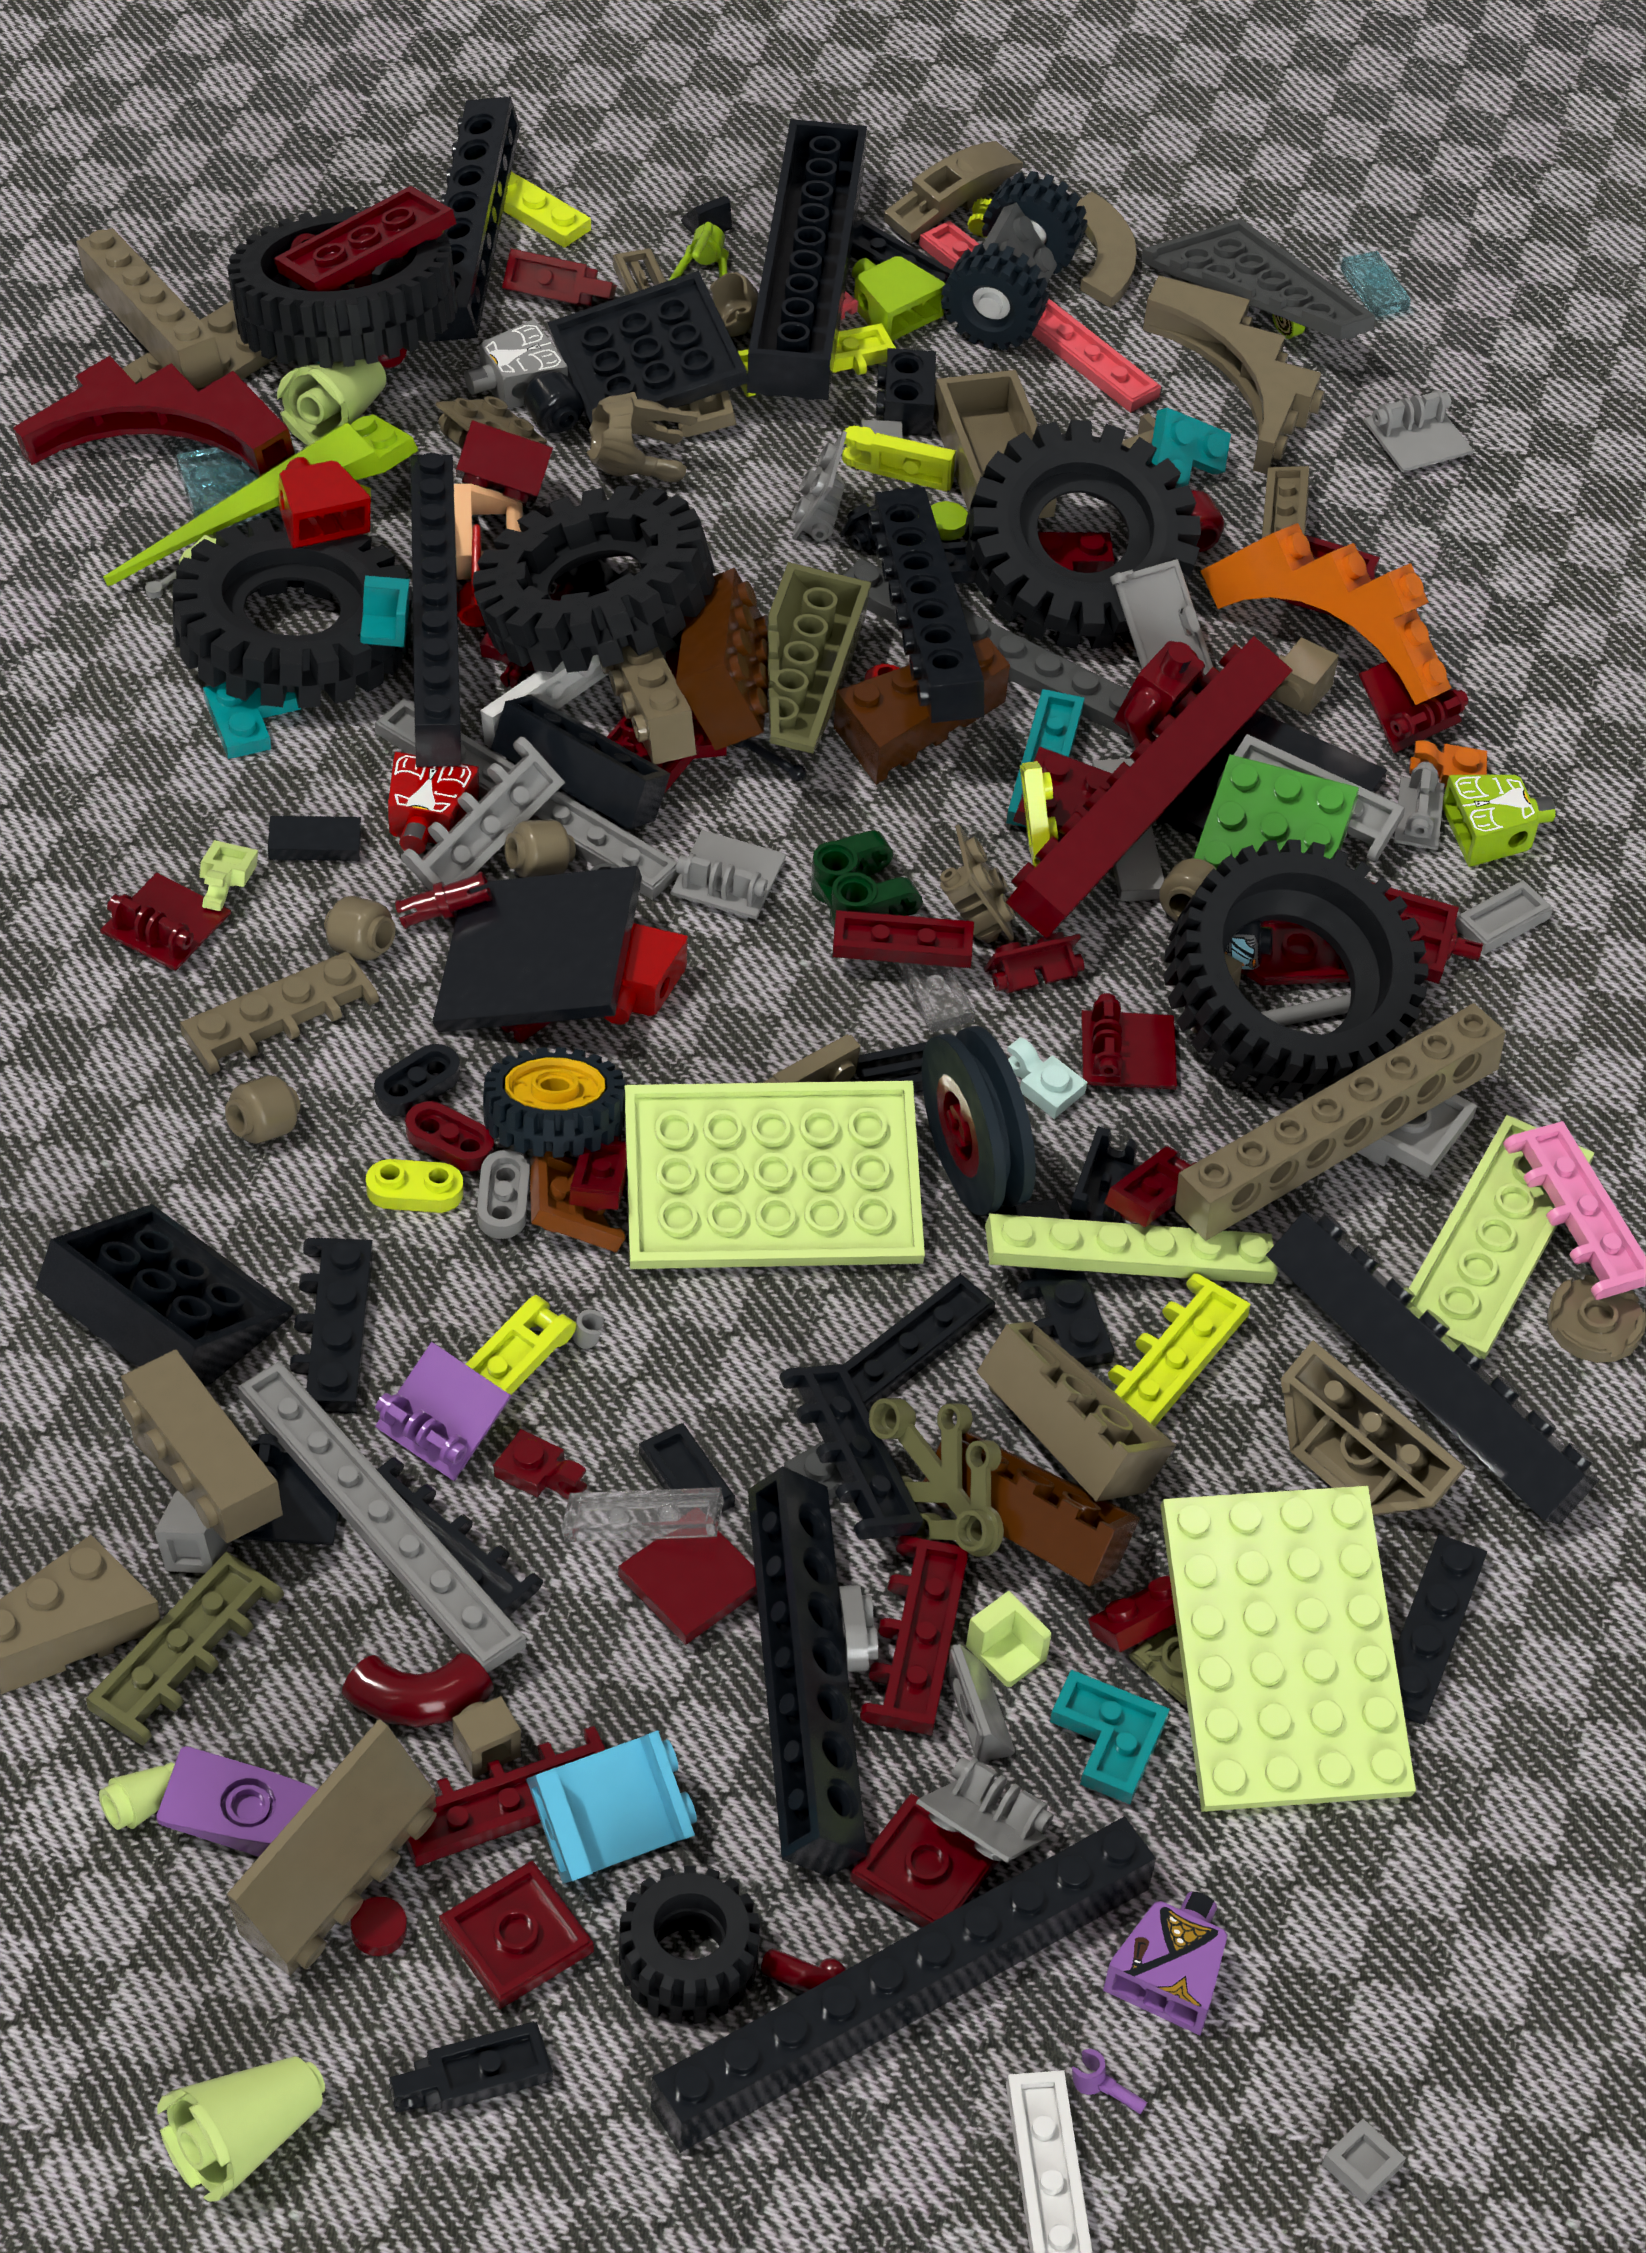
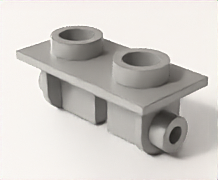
M1430 762L1419 763L1413 769L1411 778L1401 777L1398 804L1405 807L1404 817L1395 830L1394 843L1438 850L1445 784L1437 783L1439 774Z

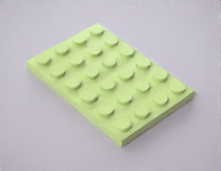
M913 1081L625 1085L630 1269L923 1264L925 1251Z
M1368 1486L1163 1499L1160 1507L1201 1811L1411 1797L1416 1792Z

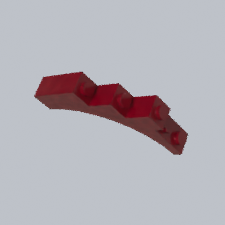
M111 356L106 357L75 376L79 389L13 427L22 455L31 465L59 451L92 440L137 434L183 437L217 447L241 460L259 476L295 454L288 427L234 371L197 391L176 367L170 363L136 384Z

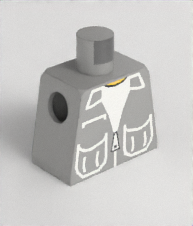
M531 320L483 341L480 345V367L466 370L464 378L467 389L472 395L491 390L496 398L508 405V408L525 406L524 394L530 381L535 376L544 372H561L568 376V366L537 322Z

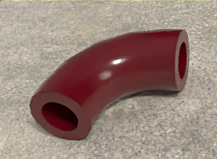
M465 1653L457 1654L448 1663L435 1671L421 1674L401 1672L387 1664L377 1655L367 1656L352 1669L342 1686L343 1698L355 1708L378 1720L380 1719L384 1723L411 1727H424L450 1722L453 1717L459 1715L467 1706L476 1702L486 1701L494 1692L493 1682L486 1670L474 1658Z

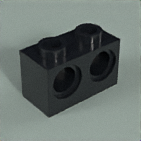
M888 348L886 365L878 364L877 389H884V391H877L876 416H883V421H902V434L932 436L935 406L936 351Z

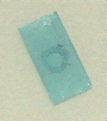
M1378 251L1342 258L1341 271L1367 309L1375 317L1409 310L1410 297Z

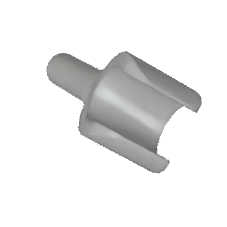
M588 1309L579 1313L576 1319V1330L572 1335L574 1343L579 1347L590 1349L598 1343L600 1332L596 1330H600L604 1322V1316L600 1312ZM539 1326L532 1328L534 1331H543Z

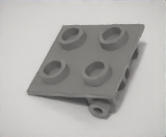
M1434 390L1432 393L1422 395V399L1420 396L1415 395L1410 400L1404 398L1398 402L1380 404L1378 409L1373 411L1372 416L1364 418V423L1402 472L1470 455L1474 452L1445 414L1446 408L1451 406V398L1447 392L1442 393L1440 390Z
M843 431L834 445L828 442L819 456L816 471L809 469L805 474L799 487V492L804 495L797 502L791 519L796 521L792 539L796 540L802 531L810 534L817 541H824L833 534L845 488L841 476L836 474L847 432Z
M701 830L689 856L680 855L678 859L676 873L680 874L671 890V895L757 920L786 859V854Z
M961 1757L952 1771V1776L958 1780L917 1800L916 1804L930 1812V1819L943 1829L952 1832L959 1831L975 1841L974 1846L981 1854L995 1861L1004 1860L1008 1863L1044 1843L1047 1837L1041 1833L1047 1830L1054 1817L1052 1813L1047 1811L1048 1804L1025 1790L1020 1792L1021 1787L1013 1784L1004 1795L999 1806L996 1805L1005 1788L1007 1778L1000 1775L992 1784L997 1775L996 1771L976 1758L969 1761Z

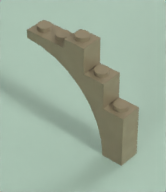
M1159 275L1147 299L1143 330L1173 340L1197 352L1218 367L1238 387L1251 408L1257 426L1258 444L1253 471L1267 474L1268 467H1272L1275 459L1280 461L1283 459L1288 442V437L1285 434L1293 435L1296 426L1306 428L1311 414H1319L1325 391L1319 389L1322 373L1287 364L1289 354L1283 352L1285 336L1252 327L1253 317L1247 316L1250 299Z

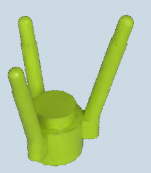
M706 222L699 226L695 231L692 244L686 247L684 256L669 280L681 277L692 259H695L696 262L702 265H710L717 262L719 278L727 274L729 252L723 248L725 242L723 231L711 222Z

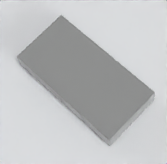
M1522 880L1458 915L1455 925L1457 931L1466 939L1483 943L1481 953L1485 955L1550 919L1553 907Z

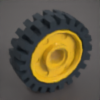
M547 1047L536 1048V1054L534 1055L528 1050L518 1052V1058L509 1055L502 1059V1064L496 1062L491 1067V1072L488 1071L485 1076L483 1090L484 1125L486 1129H489V1134L493 1139L499 1138L500 1144L505 1147L514 1144L515 1151L523 1154L528 1149H533V1156L544 1157L546 1151L552 1152L553 1158L564 1157V1151H570L573 1156H579L583 1154L584 1147L594 1152L600 1150L601 1143L608 1146L614 1141V1136L619 1137L622 1133V1127L625 1124L624 1087L626 1082L620 1069L615 1070L613 1063L610 1061L602 1063V1057L596 1054L586 1058L585 1051L575 1049L572 1054H567L566 1048L556 1047L555 1053H549Z

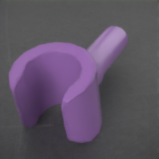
M1093 2049L1083 2050L1082 2062L1086 2067L1096 2072L1086 2074L1078 2068L1072 2067V2077L1076 2089L1086 2095L1102 2091L1138 2114H1141L1148 2102L1118 2084L1115 2079L1106 2074L1105 2059L1101 2053Z

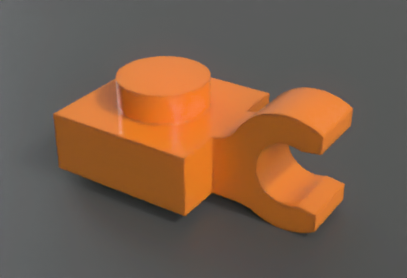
M1420 740L1415 742L1414 757L1410 758L1409 773L1411 774L1419 763L1430 762L1438 771L1439 783L1445 784L1444 788L1447 786L1449 775H1487V751L1444 744L1443 750L1440 752L1437 746L1429 741Z

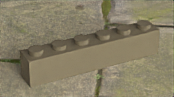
M113 228L94 231L89 237L76 241L85 283L163 368L172 363L195 389L209 385L223 377L214 334Z

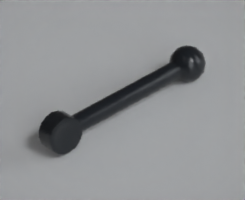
M750 739L732 744L739 748L746 747L787 771L790 778L794 781H801L806 776V770L802 765H792Z

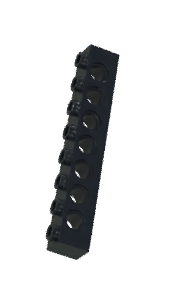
M511 96L466 100L463 117L458 118L459 136L457 142H454L452 145L453 163L452 168H448L446 173L447 191L446 194L441 196V203L453 209L457 223L444 230L443 233L446 232L451 247L458 310L455 313L454 321L447 323L448 329L442 334L435 332L436 339L433 341L478 338L520 130Z
M925 487L875 492V509L868 511L870 533L875 535L877 558H882L884 582H888L890 604L895 606L898 631L902 630L903 649L905 656L909 655L912 681L917 680L916 688L919 706H927L931 723L984 717V678Z
M782 1466L747 1490L782 1860L831 1877L867 1856L829 1494L828 1486Z

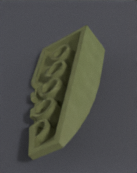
M788 562L767 621L769 730L771 744L814 754L834 709L836 691L842 688L865 622L872 582Z

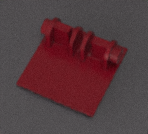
M1388 661L1358 674L1393 753L1415 744L1416 741L1424 740L1462 722L1459 714L1468 705V697L1463 690L1450 689L1415 705L1400 676Z
M156 872L133 897L127 894L121 896L115 894L110 898L107 910L112 913V918L100 929V933L177 971L231 914V910L224 906L221 911L203 908L204 896Z
M1110 993L1101 994L1097 1001L1094 1002L1092 1011H1081L1083 1079L1088 1082L1087 1085L1177 1089L1174 1015L1121 1012L1120 1002Z

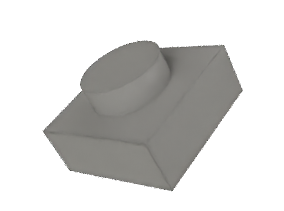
M1362 2119L1325 2154L1322 2165L1360 2201L1366 2204L1403 2167L1406 2157L1368 2122Z

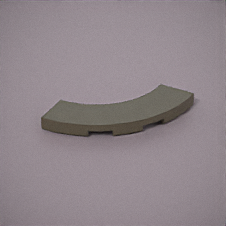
M1091 191L1078 201L1077 206H1085L1087 213L1083 219L1088 220L1084 233L1096 248L1097 258L1089 273L1081 279L1080 291L1112 308L1127 292L1132 282L1137 255L1136 242L1128 223L1122 215L1106 200Z

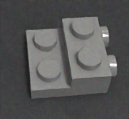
M1456 1094L1357 1153L1383 1167L1390 1158H1393L1429 1177L1472 1121L1477 1105Z

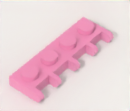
M1561 1121L1508 1137L1503 1142L1507 1152L1515 1153L1522 1151L1532 1168L1523 1177L1527 1186L1531 1188L1542 1185L1556 1207L1547 1213L1548 1221L1552 1226L1565 1223L1577 1242L1578 1247L1569 1254L1574 1264L1589 1262L1600 1282L1591 1288L1595 1299L1600 1300L1646 1286V1256L1565 1123Z

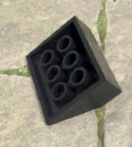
M153 1204L52 1238L35 1287L52 1300L56 1307L69 1313L86 1326L93 1335L103 1339L124 1355L127 1361L138 1367L176 1349L204 1386L216 1381L285 1323L294 1311V1308Z

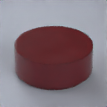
M387 1897L366 1899L351 1919L352 1940L359 1950L368 1955L385 1956L400 1948L405 1941L407 1935L406 1914L402 1906L393 1899Z

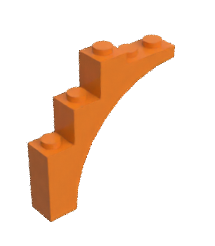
M1296 523L1276 531L1200 570L1217 609L1242 600L1271 597L1303 602L1325 610L1351 625L1382 653L1400 676L1415 705L1452 689L1447 678L1446 669L1438 659L1429 639L1428 629L1421 621L1416 610L1429 603L1424 593L1423 583L1415 573L1411 563L1371 581L1366 563L1358 553L1354 543L1315 560L1310 550L1308 539L1302 533L1299 524Z

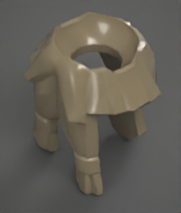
M635 392L606 397L599 401L597 407L593 409L592 424L589 428L591 445L590 450L586 453L591 463L603 472L615 477L638 474L647 477L653 476L664 482H679L685 476L687 466L677 460L646 456L635 446L632 434L647 436L676 445L683 440V431L667 429L666 426L656 424L653 421L665 420L692 426L698 421V412L681 411L678 408L672 407L666 408L657 402L637 399Z

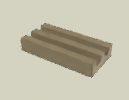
M651 248L613 255V268L626 295L638 291L626 262H628L640 290L650 286L638 260H643L654 286L666 282Z

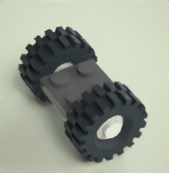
M1030 171L1026 179L1023 172L1015 174L1012 180L1007 178L1001 187L998 188L983 216L982 222L985 224L982 228L983 237H987L984 244L976 245L972 252L969 249L965 251L950 273L942 289L941 295H944L941 301L942 309H949L945 316L949 323L954 321L958 323L954 329L958 334L962 335L964 332L970 334L969 342L976 344L979 339L984 341V348L992 350L996 343L1000 350H1008L1011 343L1014 347H1018L1023 343L1024 339L1028 340L1047 307L1046 303L1049 300V292H1045V289L1052 274L1059 273L1063 266L1067 267L1077 251L1087 228L1088 220L1083 219L1087 212L1084 205L1077 206L1080 197L1076 192L1071 195L1066 192L1069 187L1068 184L1063 181L1059 186L1053 183L1055 176L1046 173L1044 179H1039L1038 172Z

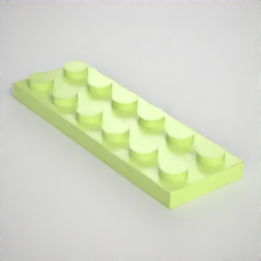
M1506 1115L1409 1287L1415 1294L1411 1302L1422 1313L1429 1309L1439 1316L1450 1327L1446 1335L1457 1346L1462 1342L1466 1343L1484 1360L1558 1226H1552L1546 1217L1547 1213L1556 1207L1544 1187L1539 1185L1530 1188L1523 1179L1524 1175L1532 1170L1522 1151L1508 1153L1503 1145V1142L1508 1137L1536 1129L1537 1127L1509 1115ZM1579 1146L1591 1165L1594 1152Z

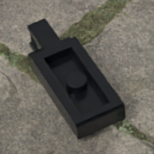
M533 2021L427 2050V2057L414 2062V2071L389 2078V2092L396 2113L426 2106L428 2113L438 2112L439 2110L443 2112L553 2081V2070L538 2024Z

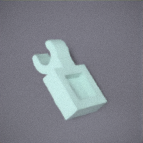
M1019 1037L1008 1046L1007 1051L1013 1055L1008 1060L1015 1075L1022 1079L1020 1085L1022 1094L1053 1119L1058 1117L1085 1094L1088 1082L1052 1055L1042 1062L1033 1045L1022 1037Z

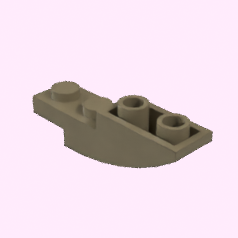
M997 141L984 142L960 150L912 180V191L884 211V222L912 244L921 234L929 231L958 207L963 206L968 211L973 207L974 201L983 199L999 187L1007 178L1012 177L1021 170L1023 162Z

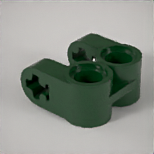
M866 831L840 840L825 842L814 851L811 892L818 901L827 904L829 907V920L834 929L836 910L913 916L922 906V896L909 878L899 877L876 884L869 877L886 868L894 855L892 848L880 831Z

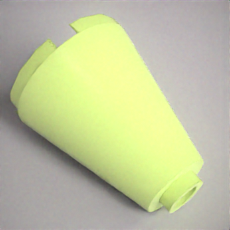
M365 359L355 360V366L343 367V361L333 362L332 368L320 367V363L311 364L306 367H297L281 379L277 390V400L282 397L285 409L280 412L282 419L295 437L304 444L309 445L336 427L347 422L351 425L356 419L360 418L385 388L386 373L379 361L367 364Z
M294 2056L178 2088L162 2096L157 2105V2115L167 2110L169 2125L161 2129L160 2133L167 2152L183 2180L191 2189L199 2184L208 2189L210 2193L203 2198L209 2202L219 2201L228 2196L322 2106V2093L325 2091L324 2079L313 2063H305L301 2058Z

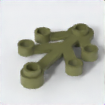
M882 1398L877 1400L869 1413V1424L872 1432L880 1439H898L930 1481H913L908 1476H901L913 1501L947 1503L957 1517L956 1520H943L936 1513H920L924 1522L918 1532L911 1535V1537L937 1542L940 1540H956L963 1550L977 1557L989 1556L996 1552L1002 1543L1004 1534L1002 1519L999 1513L991 1507V1471L998 1468L1002 1457L998 1444L991 1440H977L968 1446L966 1462L971 1468V1492L969 1498L962 1488V1434L969 1431L973 1420L969 1407L962 1403H948L939 1409L937 1423L941 1430L940 1460L916 1429V1414L911 1405L901 1398ZM954 1412L957 1415V1423L955 1426L953 1424L952 1419ZM983 1449L986 1453V1460L984 1463L981 1459V1453ZM926 1522H928L929 1524L928 1536L925 1532Z

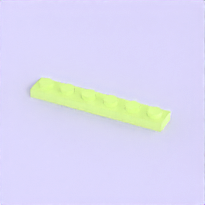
M989 1214L985 1224L989 1265L1190 1278L1193 1274H1200L1208 1280L1273 1284L1278 1274L1277 1266L1266 1256L1274 1246L1272 1234L1223 1230L1205 1241L1193 1228L1156 1225L1143 1227L1140 1224Z

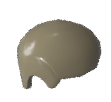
M739 272L724 274L712 283L710 290L715 306L730 337L745 334L752 328L759 293L753 284Z

